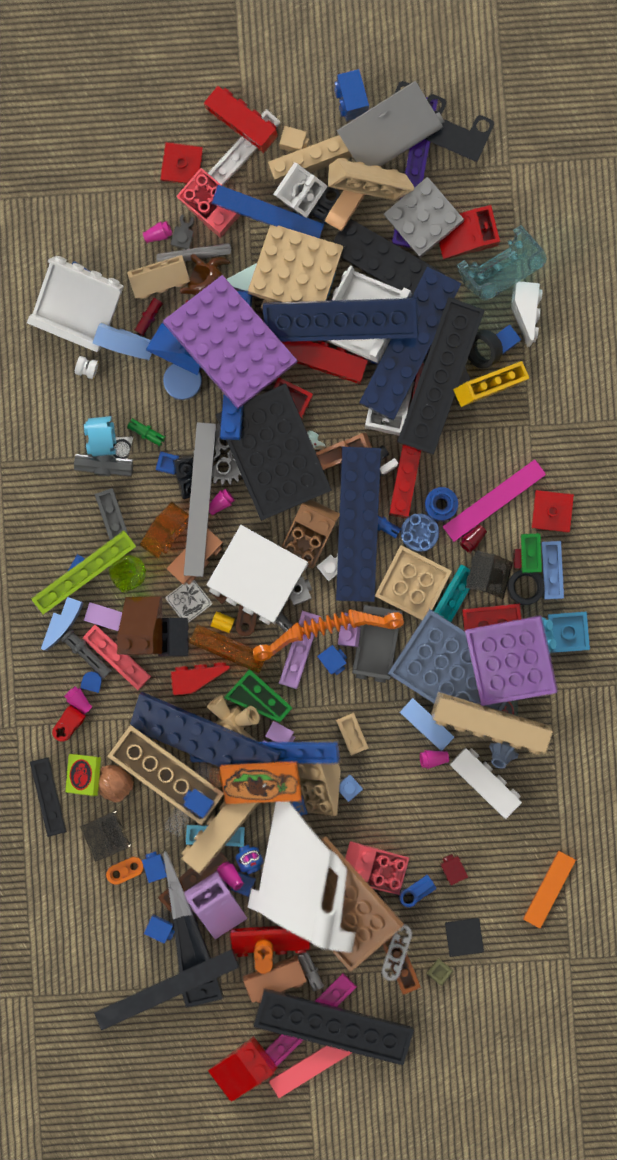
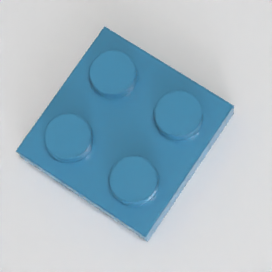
M587 611L548 614V619L553 623V636L556 640V648L551 653L590 650Z

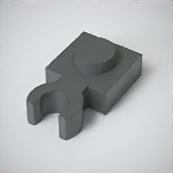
M182 214L180 216L181 227L175 226L170 245L186 250L190 249L194 231L189 230L194 225V217H191L189 223H185V216Z

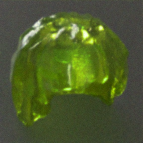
M124 556L112 564L109 568V576L121 592L126 593L136 589L144 582L146 577L145 564L136 556Z

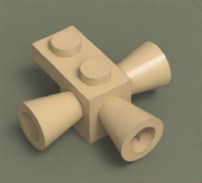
M223 696L216 697L207 705V708L219 718L214 723L255 740L244 730L245 726L256 725L259 722V713L253 706H249L243 711L239 706L228 709Z

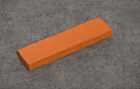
M558 850L523 920L541 929L576 861L574 858Z

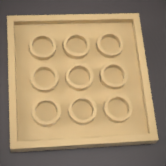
M270 225L247 294L272 302L326 301L344 246L285 227Z

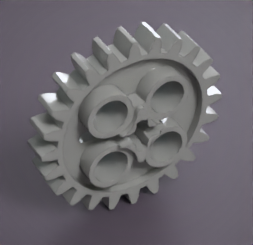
M217 424L214 447L216 456L213 462L221 457L222 450L226 452L230 449L229 445L224 446L220 443V424ZM231 450L228 452V458L222 457L213 466L212 477L214 478V484L221 480L223 486L225 480H228V483L232 485V479H235L238 483V476L242 477ZM222 463L228 464V471L220 472L218 470L219 465Z

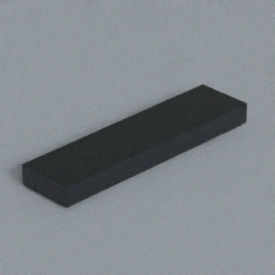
M50 758L31 761V770L47 837L66 833L67 829Z

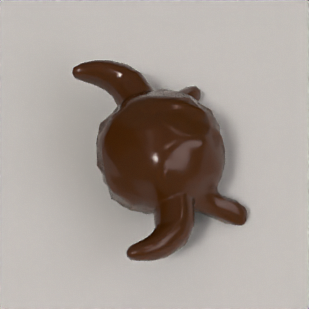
M192 254L191 259L196 266L191 274L188 287L181 288L179 292L196 296L223 275L217 268L218 266L229 265L231 262L223 257H215L208 263H204L197 255Z

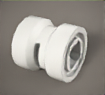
M79 356L75 367V374L80 376L86 375L87 378L94 379L99 361H90L86 357Z

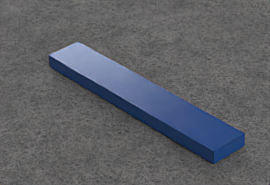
M217 185L211 203L267 225L285 227L316 238H320L324 225L323 223L221 185Z

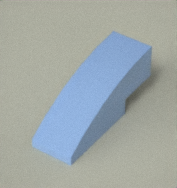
M103 323L98 325L93 344L149 360L152 354L146 351L151 341L150 339L121 328H113Z
M67 597L61 615L53 613L41 647L42 650H49L68 632L77 619L84 604L83 602Z
M413 698L399 712L441 751L454 738L446 728L436 724L432 715Z

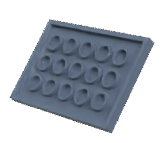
M429 609L388 674L432 703H435L437 693L441 692L481 705L465 631ZM507 702L484 706L502 711Z

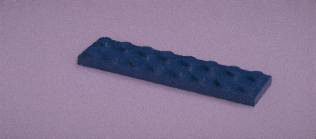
M429 267L426 268L412 298H417L419 337L390 340L359 404L394 421L433 342L448 297L454 299L462 283Z
M417 298L269 302L262 304L264 323L281 342L419 337Z
M342 447L336 601L375 602L381 448Z
M141 692L138 696L130 725L142 734L218 767L235 764L278 763L281 751L144 692Z

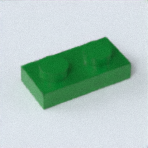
M520 534L522 573H541V534Z

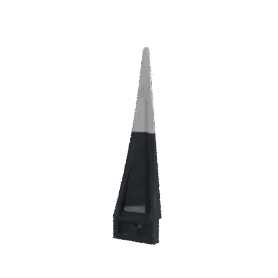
M165 851L163 855L172 908L179 973L211 959V955L185 897L169 855ZM219 977L182 994L186 1008L224 998Z

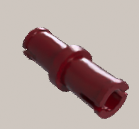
M154 297L152 298L146 311L142 312V318L136 328H134V331L145 336L146 331L151 323L155 322V316L163 305L161 301Z

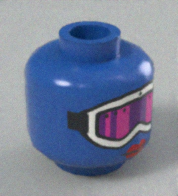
M248 844L239 848L240 853L236 855L235 859L241 872H247L250 875L262 869L261 866L264 860L257 847H250Z

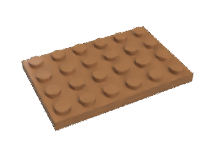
M325 836L321 839V842L340 858L347 869L340 928L344 931L356 932L352 952L331 951L352 972L402 928L404 924ZM330 867L328 868L321 905L325 913H330L333 910L338 883V875Z

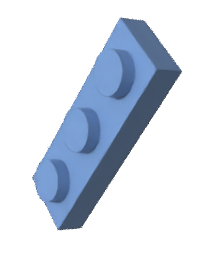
M561 541L541 542L542 571L545 586L544 600L564 599Z

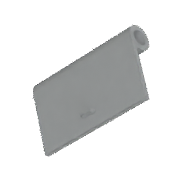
M414 81L344 125L337 132L356 162H363L367 166H382L443 128L442 123L445 121L439 112L435 114L417 82Z

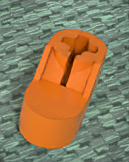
M265 939L259 940L256 943L254 952L255 969L262 974L270 972L273 965V946L270 941Z

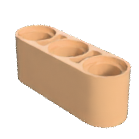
M343 190L327 215L325 222L342 231L365 194Z

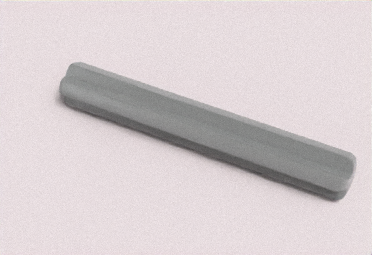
M230 243L173 251L157 254L156 258L157 262H161L182 255L184 261L192 260V254L197 255L200 259L231 254Z

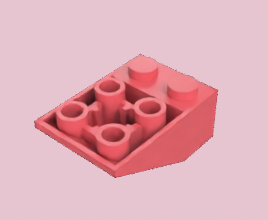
M200 168L176 197L221 238L238 219L240 214L211 204L216 187L221 184Z
M350 841L345 859L372 889L399 895L409 857Z

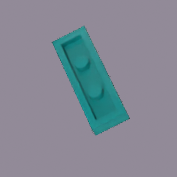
M460 565L434 612L451 622L478 574L466 566Z

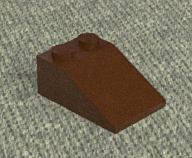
M162 596L125 597L117 634V654H162Z

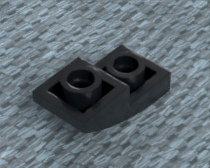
M191 455L173 460L183 500L191 496L193 457Z

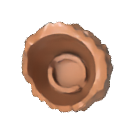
M106 765L100 769L98 793L105 799L115 803L120 802L132 790L133 779L121 766Z

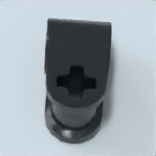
M327 187L309 215L317 217L325 225L327 215L340 196L338 189ZM330 192L335 193L337 196L333 201L326 198V195Z

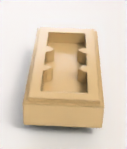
M354 713L336 720L351 756L368 749Z

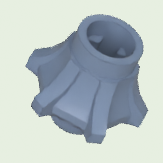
M503 741V743H490L489 748L492 752L491 763L495 767L503 769L510 761L518 758L519 754L515 752L514 747L510 746V743Z

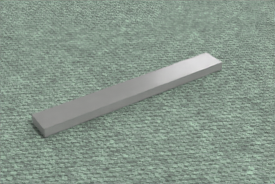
M197 422L184 576H204L216 424Z

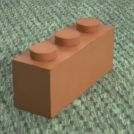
M207 529L204 569L210 564L208 560L213 555L216 557L223 550L221 547L223 542L209 529ZM185 548L167 567V570L183 585L186 583L190 585L196 577L184 576Z
M297 955L273 964L272 970L268 973L262 974L255 971L243 976L244 984L252 1003L256 1001L260 1003L264 988L284 993L289 988H299L304 982H307Z

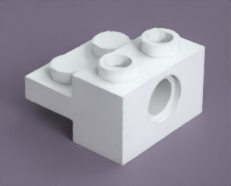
M294 162L273 195L283 201L293 211L307 218L328 186Z

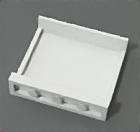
M55 256L48 259L50 264L33 314L29 316L27 323L98 352L102 347L92 343L98 325L103 323L110 326L124 286L119 284L120 282L114 278L106 279L102 277V274L97 271H87L80 264H70L63 257Z
M349 266L348 270L342 275L339 287L335 288L332 300L412 298L413 295L409 289L403 288V290H399L355 272L353 267ZM391 339L324 341L379 364Z
M240 525L207 586L210 588V593L218 597L220 594L227 597L225 601L234 606L236 604L243 606L242 610L250 615L255 613L261 616L259 620L267 625L270 622L275 624L277 617L309 563Z

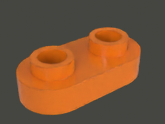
M130 857L111 866L106 873L107 880L111 884L117 885L140 875L144 869L142 860L138 857ZM132 863H136L138 865V868L136 870H133L131 868ZM114 871L120 872L119 878L113 876Z

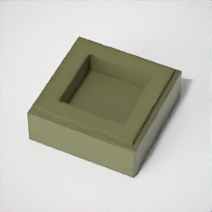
M438 958L426 974L442 986L453 970Z

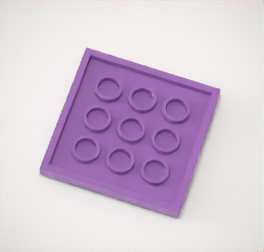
M542 616L465 630L482 706L558 692Z

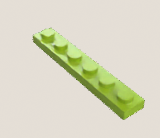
M125 530L32 597L31 600L44 615L136 547L135 543Z

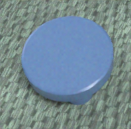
M172 364L166 370L163 382L170 396L177 400H187L194 397L200 391L202 378L200 372L196 375Z
M413 514L404 521L401 527V539L404 545L415 552H424L431 549L439 537L438 524L426 514Z

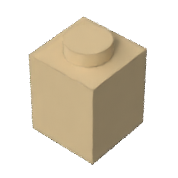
M284 126L280 140V149L296 152L306 148L309 143V138H306L307 132Z

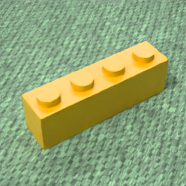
M520 361L468 381L453 390L460 406L463 407L517 386L530 378L523 362Z

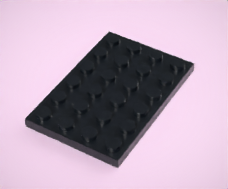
M287 384L246 402L243 405L241 440L226 441L261 521L332 491ZM222 412L215 414L220 424V427Z

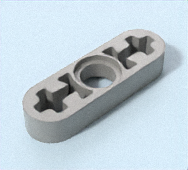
M404 925L392 936L382 967V974L386 980L393 981L400 974L412 937V931L407 925ZM403 928L406 929L408 934L402 940V943H406L405 947L399 943H394L395 940L399 942L400 935L397 933L402 931ZM394 947L402 949L401 957L394 958L391 955ZM389 958L394 962H400L399 965L395 963L394 971H396V974L388 976V972L385 971L386 968L390 969L392 964L388 962Z

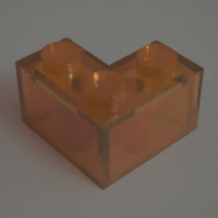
M171 502L153 521L140 546L156 558H159L162 553L166 555L172 547L170 543L174 542L179 536V531L182 533L188 526L186 521L189 518V514Z

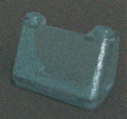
M522 225L513 230L515 233L513 241L511 239L507 241L510 248L481 266L476 262L469 265L465 260L456 265L463 284L482 300L492 299L545 265L546 255L544 250Z

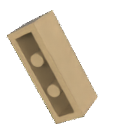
M182 255L127 272L135 299L147 298L155 292L163 293L171 287H183L187 282H190Z

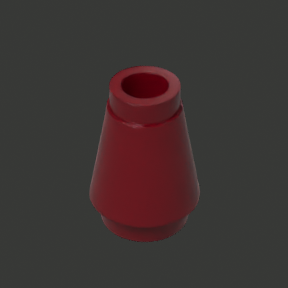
M478 525L461 538L460 546L468 553L476 551L487 533L486 529Z

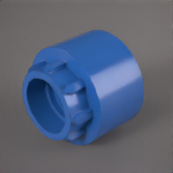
M435 488L425 499V512L435 521H447L454 516L458 509L457 496L448 488ZM444 500L446 508L438 509L436 501Z

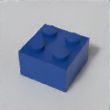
M359 69L338 74L337 81L334 82V91L336 98H340L339 110L341 117L345 116L347 122L369 110V103Z

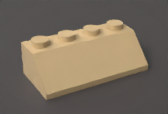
M338 158L329 164L328 187L394 201L414 190V186L407 175L398 172L396 169L386 170L378 165L367 166L363 162L353 163L345 158Z

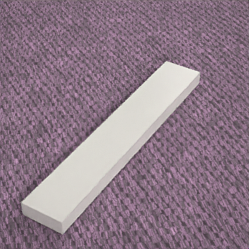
M267 109L261 115L263 120L266 122L268 120L271 121L276 127L281 124ZM241 136L208 174L224 186L258 148Z

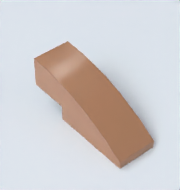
M361 433L318 451L316 454L323 470H327L341 464L342 447L372 448L367 433Z

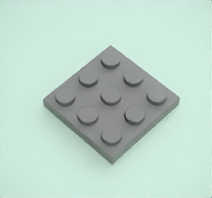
M428 177L384 213V216L420 258L464 222L463 217Z

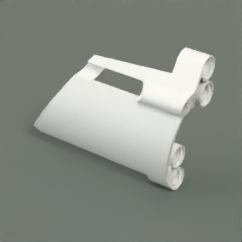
M290 801L276 802L260 889L255 890L251 888L248 908L260 912L273 922L311 941L320 948L352 952L356 932L352 933L340 928L347 869L340 858L333 851L329 850L315 835ZM330 867L338 875V883L333 910L330 913H325L321 905L328 868Z

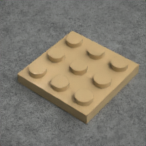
M400 545L375 597L422 621L428 610L433 609L452 571Z

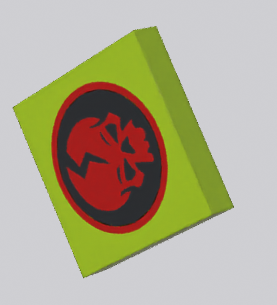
M69 754L65 792L98 796L101 757Z

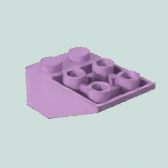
M217 871L184 892L187 901L214 939H217L248 919Z

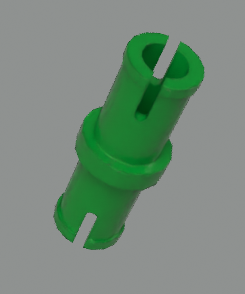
M134 418L130 420L131 423L129 422L127 426L128 430L140 435L143 440L147 439L159 447L162 446L166 436L152 430L151 426H145Z

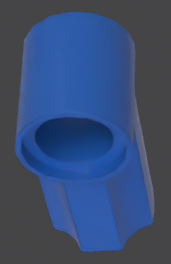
M425 875L407 889L402 890L399 894V901L406 907H412L437 888L430 877ZM405 893H411L413 895V900L411 903H405L403 901V896Z

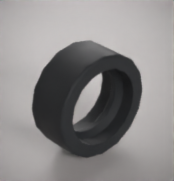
M488 330L477 332L468 356L469 361L474 366L482 369L489 368L501 359L503 347L498 336ZM478 339L483 340L489 346L491 351L490 359L484 358L479 353L477 348Z
M521 569L509 578L507 589L510 598L520 605H531L543 596L545 586L543 578L539 573H522ZM522 576H530L537 583V591L530 598H522L515 591V583Z

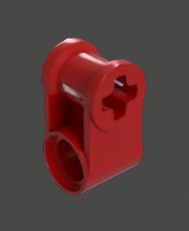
M69 705L52 730L53 737L60 742L67 741L82 724L86 715L72 705ZM65 728L64 732L66 733V735L64 737H58L59 732L57 731L59 729L63 730Z

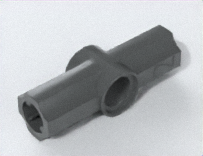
M76 454L74 471L91 472L101 476L118 475L132 477L133 460L113 458V456L108 455L93 457Z

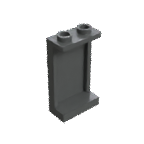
M364 605L362 613L384 618L387 614L394 612L402 614V611ZM367 624L360 625L359 645L356 647L352 674H356L355 678L367 680V676L375 677L374 681L386 683V680L391 679L388 672L393 665L399 628L388 629Z

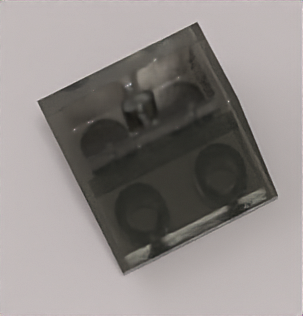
M116 811L80 826L95 862L131 846Z

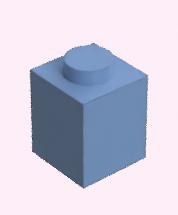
M350 774L339 785V792L348 802L363 790Z

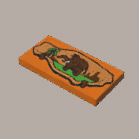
M297 762L221 765L220 767L225 804L301 801L302 799Z

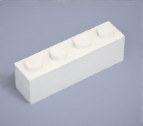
M464 748L449 765L506 819L522 803L519 800L521 796L514 789L510 791L505 786L507 782L500 775L495 777L491 773L492 767L486 762L482 764L477 759L479 755L472 748L469 750Z

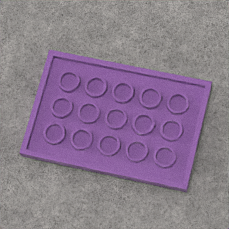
M223 275L163 320V324L237 409L297 363V359Z

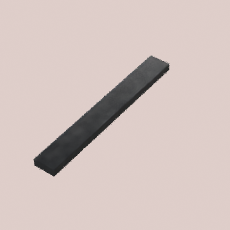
M233 949L98 1010L94 1014L101 1031L240 967Z

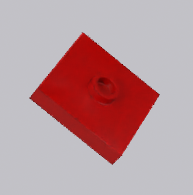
M165 142L160 180L187 184L201 168L203 147Z
M535 490L531 529L570 533L574 494Z

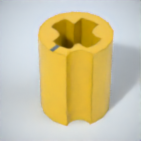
M216 611L211 627L230 633L235 618Z

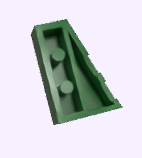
M250 669L224 697V699L245 708L253 706L259 714L277 722H281L292 710V707Z

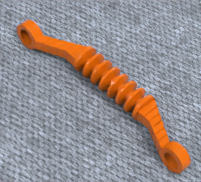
M350 609L348 616L343 611L341 612V618H338L337 614L334 613L333 620L330 619L329 615H326V621L324 622L319 617L317 624L314 619H311V625H308L305 620L303 627L297 622L271 645L256 646L253 649V657L257 661L268 660L289 643L303 641L304 634L308 639L311 638L312 632L315 637H318V631H321L324 636L326 629L329 630L330 634H333V627L340 632L341 625H343L345 630H348L349 623L353 628L367 624L396 629L404 624L403 615L394 612L387 614L383 618Z

